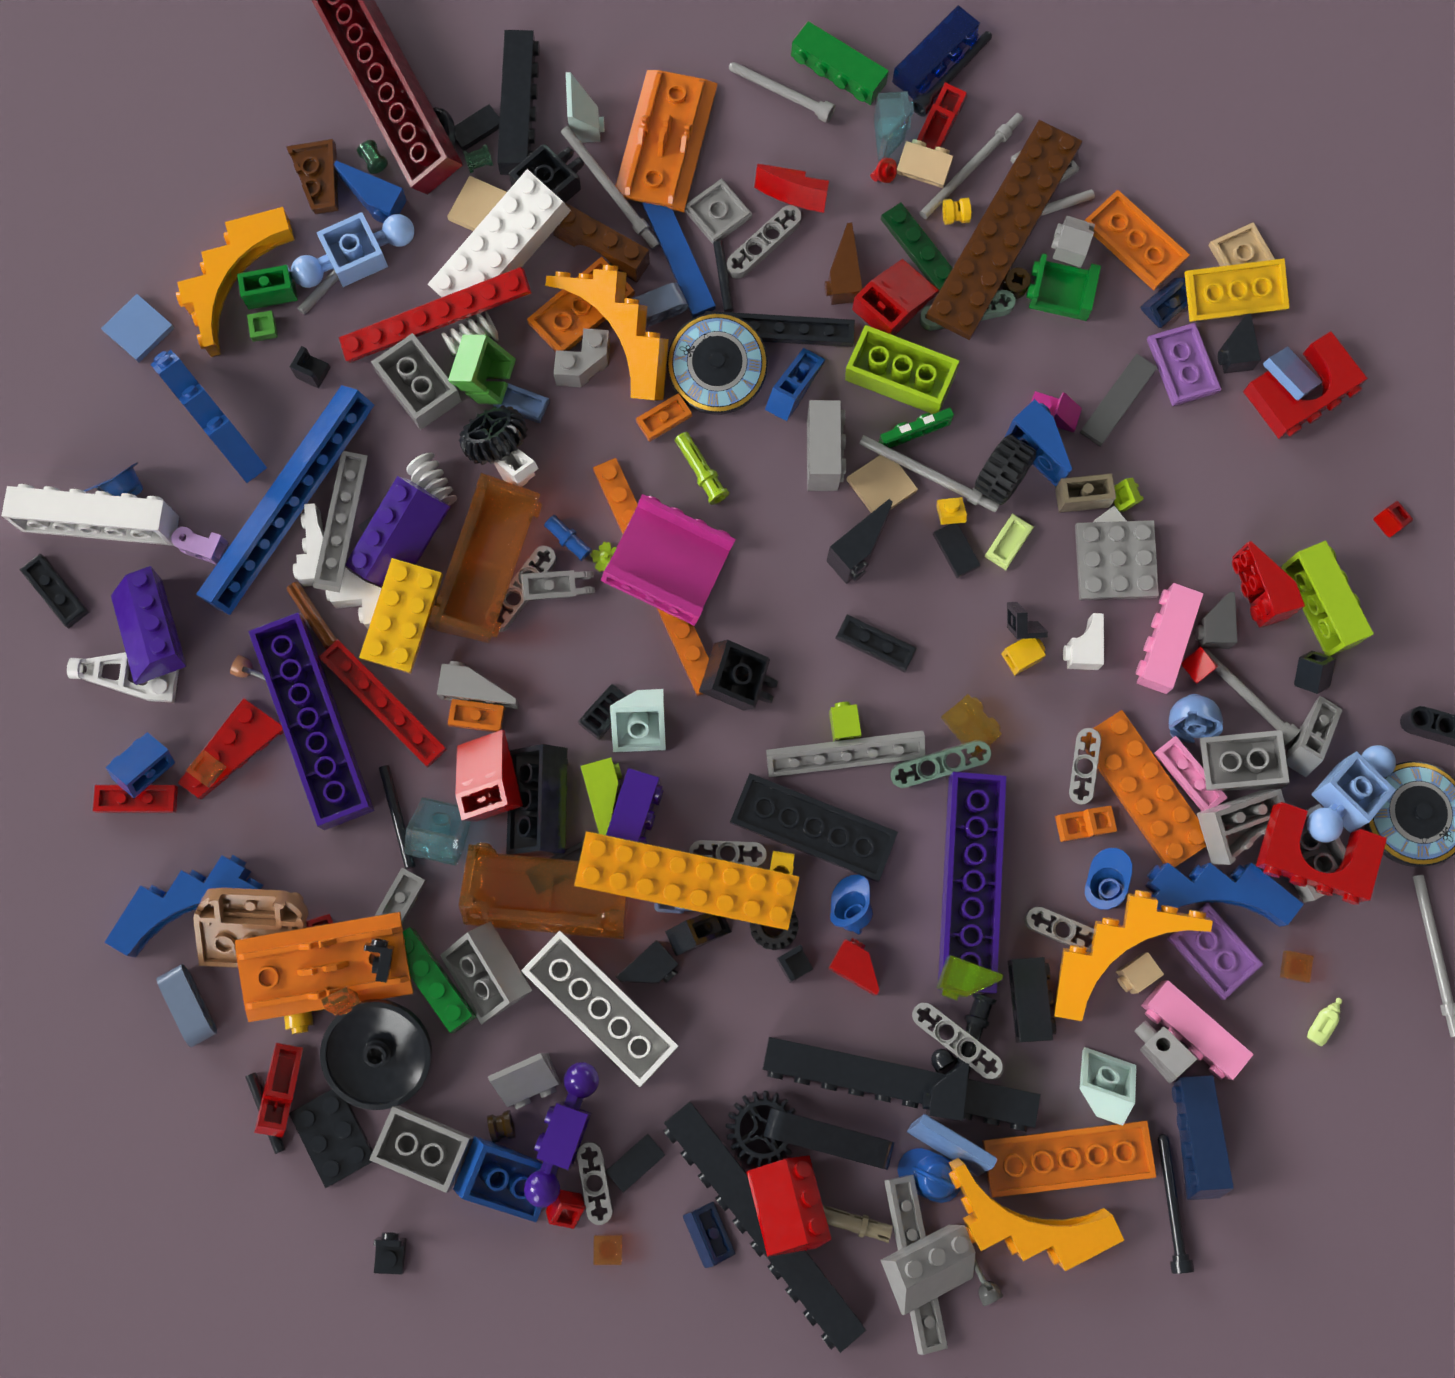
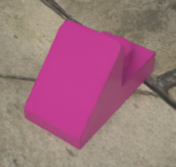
M1035 391L1031 402L1035 399L1039 403L1046 405L1054 417L1057 427L1074 433L1082 408L1064 392H1062L1058 399Z

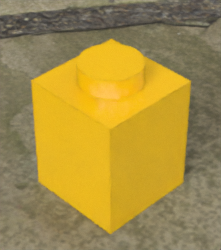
M1039 638L1021 639L1005 648L1001 654L1014 676L1039 663L1046 656L1044 653L1045 646Z

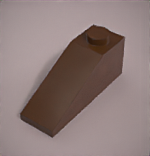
M852 222L846 225L829 272V279L824 283L825 294L830 296L831 305L854 303V297L863 289Z

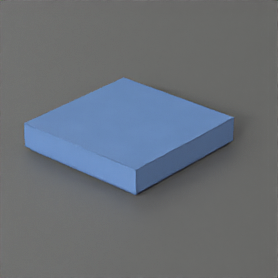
M136 294L101 329L140 363L174 329V326Z
M1288 346L1269 357L1263 363L1265 368L1296 400L1301 399L1322 383Z

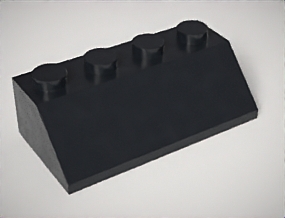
M540 744L509 750L523 806L507 812L506 855L550 856L565 854L568 748Z

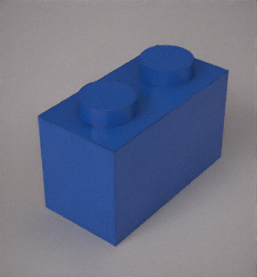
M147 732L141 738L136 739L122 754L116 756L105 768L113 781L135 798L174 765L175 761L169 750Z

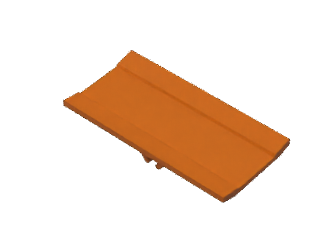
M647 70L615 185L626 200L665 206L669 209L685 212L718 87L717 83L666 71Z
M401 912L235 940L239 976L248 1022L351 1005L369 999H385L414 993L403 936ZM372 939L389 941L388 945L394 946L387 983L376 981L377 974L372 973L374 956L380 957V953L364 951L365 943H371Z

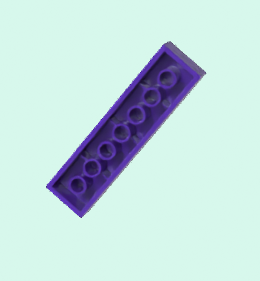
M297 612L248 631L317 826L325 831L375 811L306 620Z
M952 772L948 779L938 990L986 994L997 993L1006 776Z

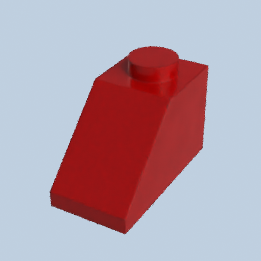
M851 938L850 941L844 939L828 969L876 996L880 990L870 954L864 950L866 945L854 938Z

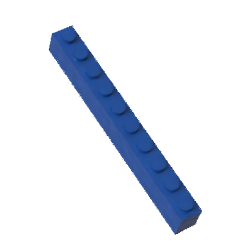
M341 385L196 594L214 608L231 615L304 509V504H307L375 406L359 390Z

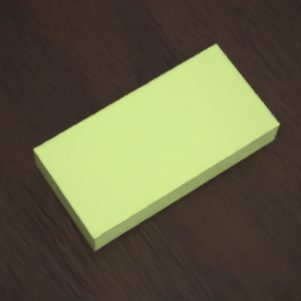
M1012 513L984 557L1006 570L1034 527Z

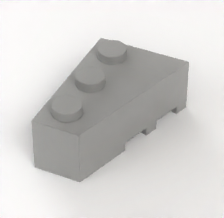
M1281 789L1259 790L1197 813L1212 864L1231 865L1236 860L1235 857L1245 849H1249L1254 845L1253 842L1257 838L1265 834L1273 805L1280 802L1285 803Z

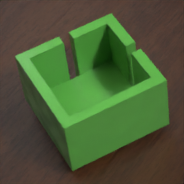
M463 334L448 381L459 390L465 391V394L478 404L502 405L508 384L506 382L486 381V379H510L516 358L487 335Z

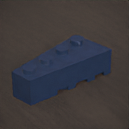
M1213 1075L1180 1077L1172 1087V1098L1177 1106V1126L1180 1134L1187 1200L1221 1198L1234 1189L1214 1077Z

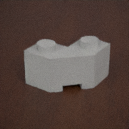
M1066 215L1063 224L1058 223L1054 233V240L1051 248L1055 249L1053 259L1081 267L1094 234L1095 224Z
M583 329L581 352L556 350L554 364L556 386L582 387L589 382L588 379L608 367L611 343L609 330Z

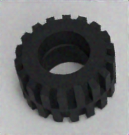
M1007 435L995 448L979 473L975 482V489L999 505L1006 503L1033 464L1037 451L1013 435Z

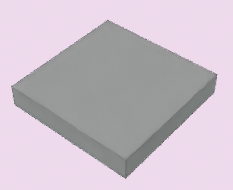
M722 178L689 201L685 208L686 214L712 244L715 241L722 240L752 218L751 211Z

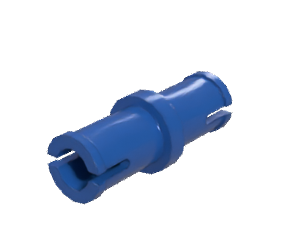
M555 514L545 522L544 527L560 540L559 544L562 547L566 546L580 561H583L591 553L592 549L576 535L577 532L573 528L569 529Z

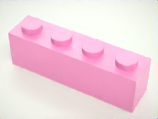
M1173 583L1167 590L1164 589L1159 599V604L1162 607L1160 613H1156L1152 620L1151 627L1154 628L1152 637L1148 636L1143 649L1147 653L1144 661L1140 660L1136 670V675H1139L1137 684L1164 694L1173 689L1203 593Z
M1169 980L1161 981L1141 1005L1146 1010L1145 1015L1156 1024L1160 1022L1179 1041H1182L1189 1047L1188 1050L1198 1061L1203 1059L1210 1066L1208 1070L1220 1080L1223 1078L1234 1080L1254 1055Z

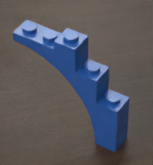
M172 350L168 352L163 351L155 356L154 362L150 365L244 481L248 483L266 470V465Z
M221 855L208 878L193 869L190 873L181 870L167 893L155 885H151L150 888L140 885L104 943L126 956L137 957L148 941L164 926L183 914L196 910L208 889H262L263 884L251 877L248 878L251 871L244 867L247 862L235 855H232L231 858Z
M1165 863L1161 866L1156 865L1149 872L1147 877L1150 880L1145 885L1154 892L1152 897L1158 900L1157 909L1160 910L1161 905L1179 908L1184 905L1200 902L1225 903L1258 913L1279 927L1289 925L1304 905L1253 863L1243 866L1239 865L1230 875L1233 880L1211 863L1202 866L1197 865L1189 875L1191 880L1171 864Z

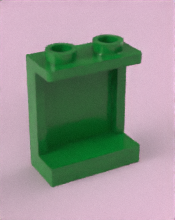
M1042 253L1039 262L1034 261L1031 276H1035L1034 284L1030 283L1026 295V298L1030 299L1028 308L1087 321L1092 311L1101 265L1091 263L1089 269L1085 270L1046 261L1047 254Z

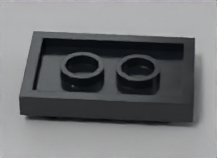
M332 1089L289 1113L325 1188L372 1163L369 1159L373 1150L350 1104L340 1098Z

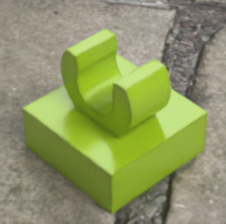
M1126 478L1114 486L1116 495L1114 504L1119 512L1130 509L1144 499L1143 496H1140L1137 489L1139 485L1135 483L1133 478Z

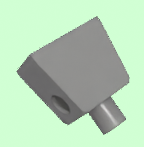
M1145 1020L1134 1030L1145 1042L1140 1051L1169 1084L1197 1060L1165 1027L1157 1032ZM1156 1043L1161 1044L1164 1047V1051H1160Z

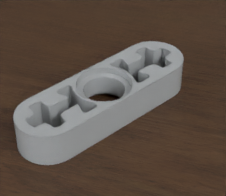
M1093 728L1081 730L1076 738L1069 795L1072 801L1077 804L1090 802L1095 793L1102 739L1100 733ZM1088 732H1091L1092 737L1096 738V743L1090 745V752L1095 751V757L1089 754L1079 755L1080 749L1083 751L1086 749V743L1082 742V736H1087ZM1083 758H1087L1093 763V769L1088 774H1083L1078 769V762ZM1076 775L1081 778H1092L1091 783L1085 782V790L1089 791V796H1084L1083 800L1079 799V795L1074 792L1075 789H1079L1081 786V780H1075Z
M698 840L689 849V853H693L699 849V846H704L705 851H713L712 846H718L716 849V859L723 860L720 857L721 849L727 846L732 847L735 850L736 856L730 862L754 867L761 866L765 862L767 855L764 846L757 842ZM739 847H744L743 853H750L752 848H757V852L762 853V857H758L757 862H752L751 857L743 856L744 862H738L740 856Z
M1034 907L1025 914L1024 921L1028 929L1069 947L1070 945L1085 947V941L1076 938L1074 943L1071 942L1076 934V928L1080 929L1077 932L1078 935L1087 936L1091 934V940H1093V928L1043 907ZM1039 912L1041 913V919L1047 922L1051 921V917L1055 920L1051 923L1049 932L1046 931L1048 928L1046 924L1040 923L1035 926V921L1031 919V915H1037ZM1059 922L1066 923L1070 928V933L1066 938H1062L1056 933V925ZM1092 944L1086 947V952H1091Z
M586 1142L580 1146L577 1152L588 1219L593 1224L603 1225L610 1220L613 1213L603 1152L597 1143ZM587 1147H591L592 1151H597L598 1156L593 1158L594 1167L600 1165L601 1170H591L585 1174L584 1168H589L590 1166L589 1160L583 1159L582 1154L587 1151ZM591 1175H598L602 1178L603 1186L599 1191H591L588 1188L587 1180ZM605 1193L606 1199L601 1198L600 1202L602 1208H607L608 1212L604 1213L603 1219H599L598 1215L592 1214V1210H595L597 1206L596 1200L590 1202L589 1196L596 1197Z

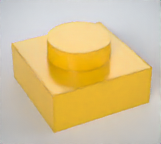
M962 497L937 500V511L941 525L966 522L967 513Z

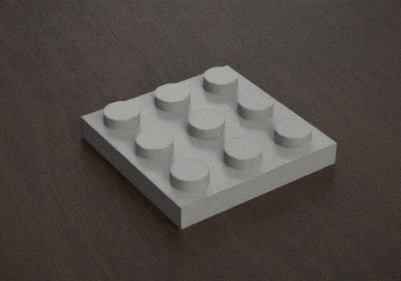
M1154 520L1076 523L1079 600L1157 598L1159 596Z

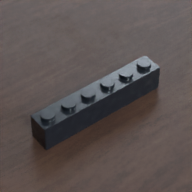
M504 30L497 159L500 175H509V172L534 152L531 151V144H535L536 134L535 128H532V122H536L537 111L536 106H533V100L538 98L537 84H534V78L539 76L538 62H535V56L540 55V43L535 41L534 30Z

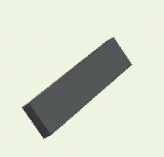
M1136 354L1080 433L1101 447L1157 367Z

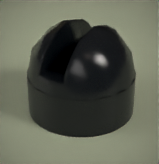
M945 1049L935 1050L931 1057V1063L936 1072L942 1071L955 1062L951 1053Z

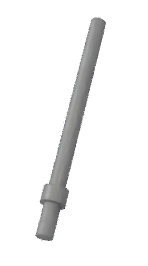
M1016 113L1006 124H1002L995 131V136L919 212L921 217L927 219L943 203V200H946L1001 142H1006L1012 136V131L1023 121L1021 114Z
M566 126L561 131L563 136L633 224L632 228L637 235H641L652 250L658 247L660 243L649 230V224L644 218L641 219L570 127Z
M863 435L859 443L967 498V502L975 506L979 504L993 512H996L999 507L998 503L982 495L975 488L970 489Z
M1424 875L1413 876L1443 1003V1005H1440L1442 1016H1446L1450 1037H1455V1003Z

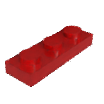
M95 785L93 812L176 813L178 786L149 785L138 796L133 798L119 785Z

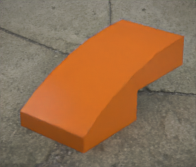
M1112 806L1091 808L1055 816L1060 842L1117 832Z

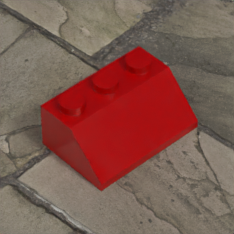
M810 1155L786 1158L747 1171L767 1257L816 1249L832 1240Z

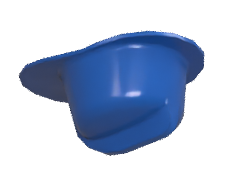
M138 463L131 465L114 478L83 491L86 492L96 488L99 491L108 492L112 496H121L123 493L138 495L143 490V486L134 470V466Z
M1107 848L1100 851L1093 858L1085 885V896L1087 901L1097 909L1109 910L1124 902L1128 895L1133 865L1130 857L1123 850Z
M857 874L843 878L834 888L831 897L830 919L834 926L843 927L845 930L854 931L857 935L862 934V928L871 921L873 910L870 903L869 881L864 876Z
M917 1148L906 1152L899 1161L897 1170L899 1177L914 1175L917 1194L924 1198L944 1203L955 1198L961 1190L960 1187L956 1189L950 1179L949 1173L952 1172L949 1162L951 1160L930 1150Z

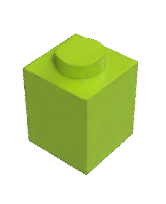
M847 701L835 703V707H831L829 711L833 741L860 738L861 728L857 704L850 705V702Z

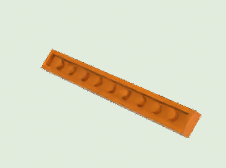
M614 458L593 467V471L622 534H624L638 504L617 459ZM657 608L696 695L703 694L699 692L709 657L695 627Z

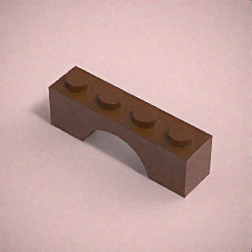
M565 203L571 211L555 228L553 235L573 247L583 245L595 250L613 266H618V271L627 273L626 277L638 282L650 264L649 249Z

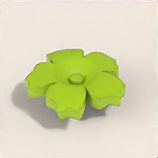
M603 542L599 546V551L592 550L590 554L593 562L597 563L595 569L599 572H604L616 550V547L611 549L610 542Z

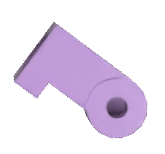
M187 527L177 528L171 537L174 546L179 548L182 553L215 565L222 558L228 544L219 534L211 532L210 537L206 538L195 534Z

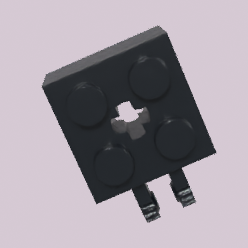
M546 144L541 145L509 172L511 186L528 169L566 203L581 190L580 178L576 173L584 166V161L577 157L569 165H566L565 163L572 158L575 152L572 148L567 147L556 155Z
M727 639L714 643L699 692L745 711L755 709L758 700L772 703L774 696L762 691L761 688L762 685L776 688L778 681L766 675L770 662L769 657Z

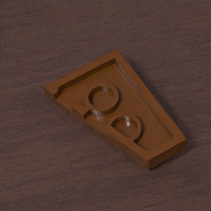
M328 139L286 146L293 160L294 168L301 180L311 210L315 214L339 211L338 178L334 166L337 160L335 141Z

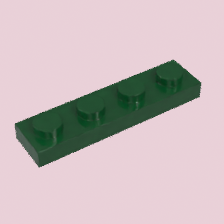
M900 202L883 213L880 220L925 278L940 291L953 268Z

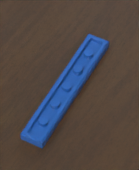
M641 202L676 282L685 297L692 317L695 318L703 315L705 311L715 310L716 305L673 210L665 206Z

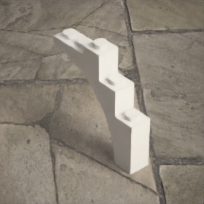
M315 503L304 504L305 513H301V524L303 529H306V538L302 539V547L304 553L307 554L296 555L297 563L293 564L294 577L304 587L313 586L324 536L321 512ZM345 567L340 593L326 590V597L335 608L362 606L358 609L359 621L369 629L382 588L362 580Z

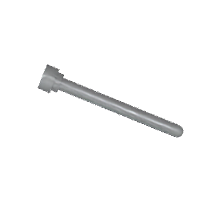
M732 62L729 65L731 72L814 111L818 119L825 123H828L834 114L836 106L833 103L812 100L736 62Z
M1203 648L1218 665L1214 671L1276 730H1282L1284 745L1289 743L1300 732L1293 723L1291 725L1287 721L1284 723L1208 649Z

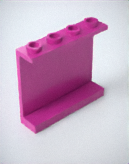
M642 494L637 508L610 562L604 570L601 581L695 626L736 539L732 538L726 531L716 530L708 526L701 519H693L685 515L678 508H670L662 504L656 497Z

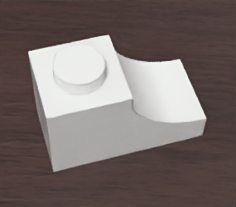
M519 449L512 451L510 456L503 457L501 461L499 459L494 461V465L504 482L515 490L526 485L535 476L534 472L539 469L535 461Z
M1093 613L1087 621L1084 634L1078 638H1072L1067 645H1064L1063 660L1067 661V669L1099 670L1104 665V614Z

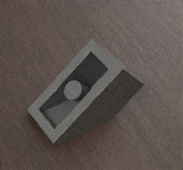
M1229 592L1195 626L1194 634L1195 639L1198 640L1199 648L1230 649L1237 643L1235 592Z

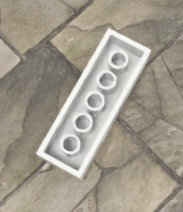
M527 169L432 278L428 285L437 294L444 297L522 267L571 210ZM478 314L468 317L466 320L472 319L475 321Z
M18 484V487L7 486L1 515L22 532L172 546L174 544L171 537L177 529L179 516L162 498L157 496H147V499L128 493H123L121 496H112V494L104 491H96L95 494H89L80 489H70L67 492L50 486H45L43 489H34L33 486L27 484Z
M561 931L521 970L639 1087L679 1047Z

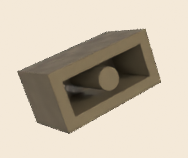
M1112 474L1062 478L1055 488L1059 513L1109 508L1116 499Z

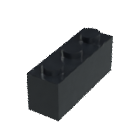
M1045 957L1008 960L1016 1043L1053 1040V1035L1056 1034V1022L1054 1018H1051L1050 1007H1053V994L1051 990H1048L1047 979H1050L1051 976L1049 963H1045Z

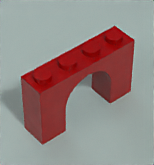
M1332 331L1311 343L1303 352L1305 358L1321 378V397L1313 400H1296L1269 371L1251 381L1244 389V394L1278 439L1286 434L1289 437L1293 436L1302 429L1301 425L1306 421L1311 424L1322 416L1321 412L1328 409L1331 411L1342 403L1341 399L1345 396L1352 398L1362 390L1361 385L1368 379Z
M1284 802L1273 805L1256 867L1264 869L1263 873L1272 877L1279 878L1280 875L1290 878V883L1306 887L1308 884L1317 887L1316 891L1318 893L1332 896L1334 893L1343 896L1342 900L1350 904L1359 905V902L1371 900L1387 841L1386 837L1362 829L1351 832L1341 865L1332 873L1320 872L1312 868L1305 861L1300 849V838L1308 811Z

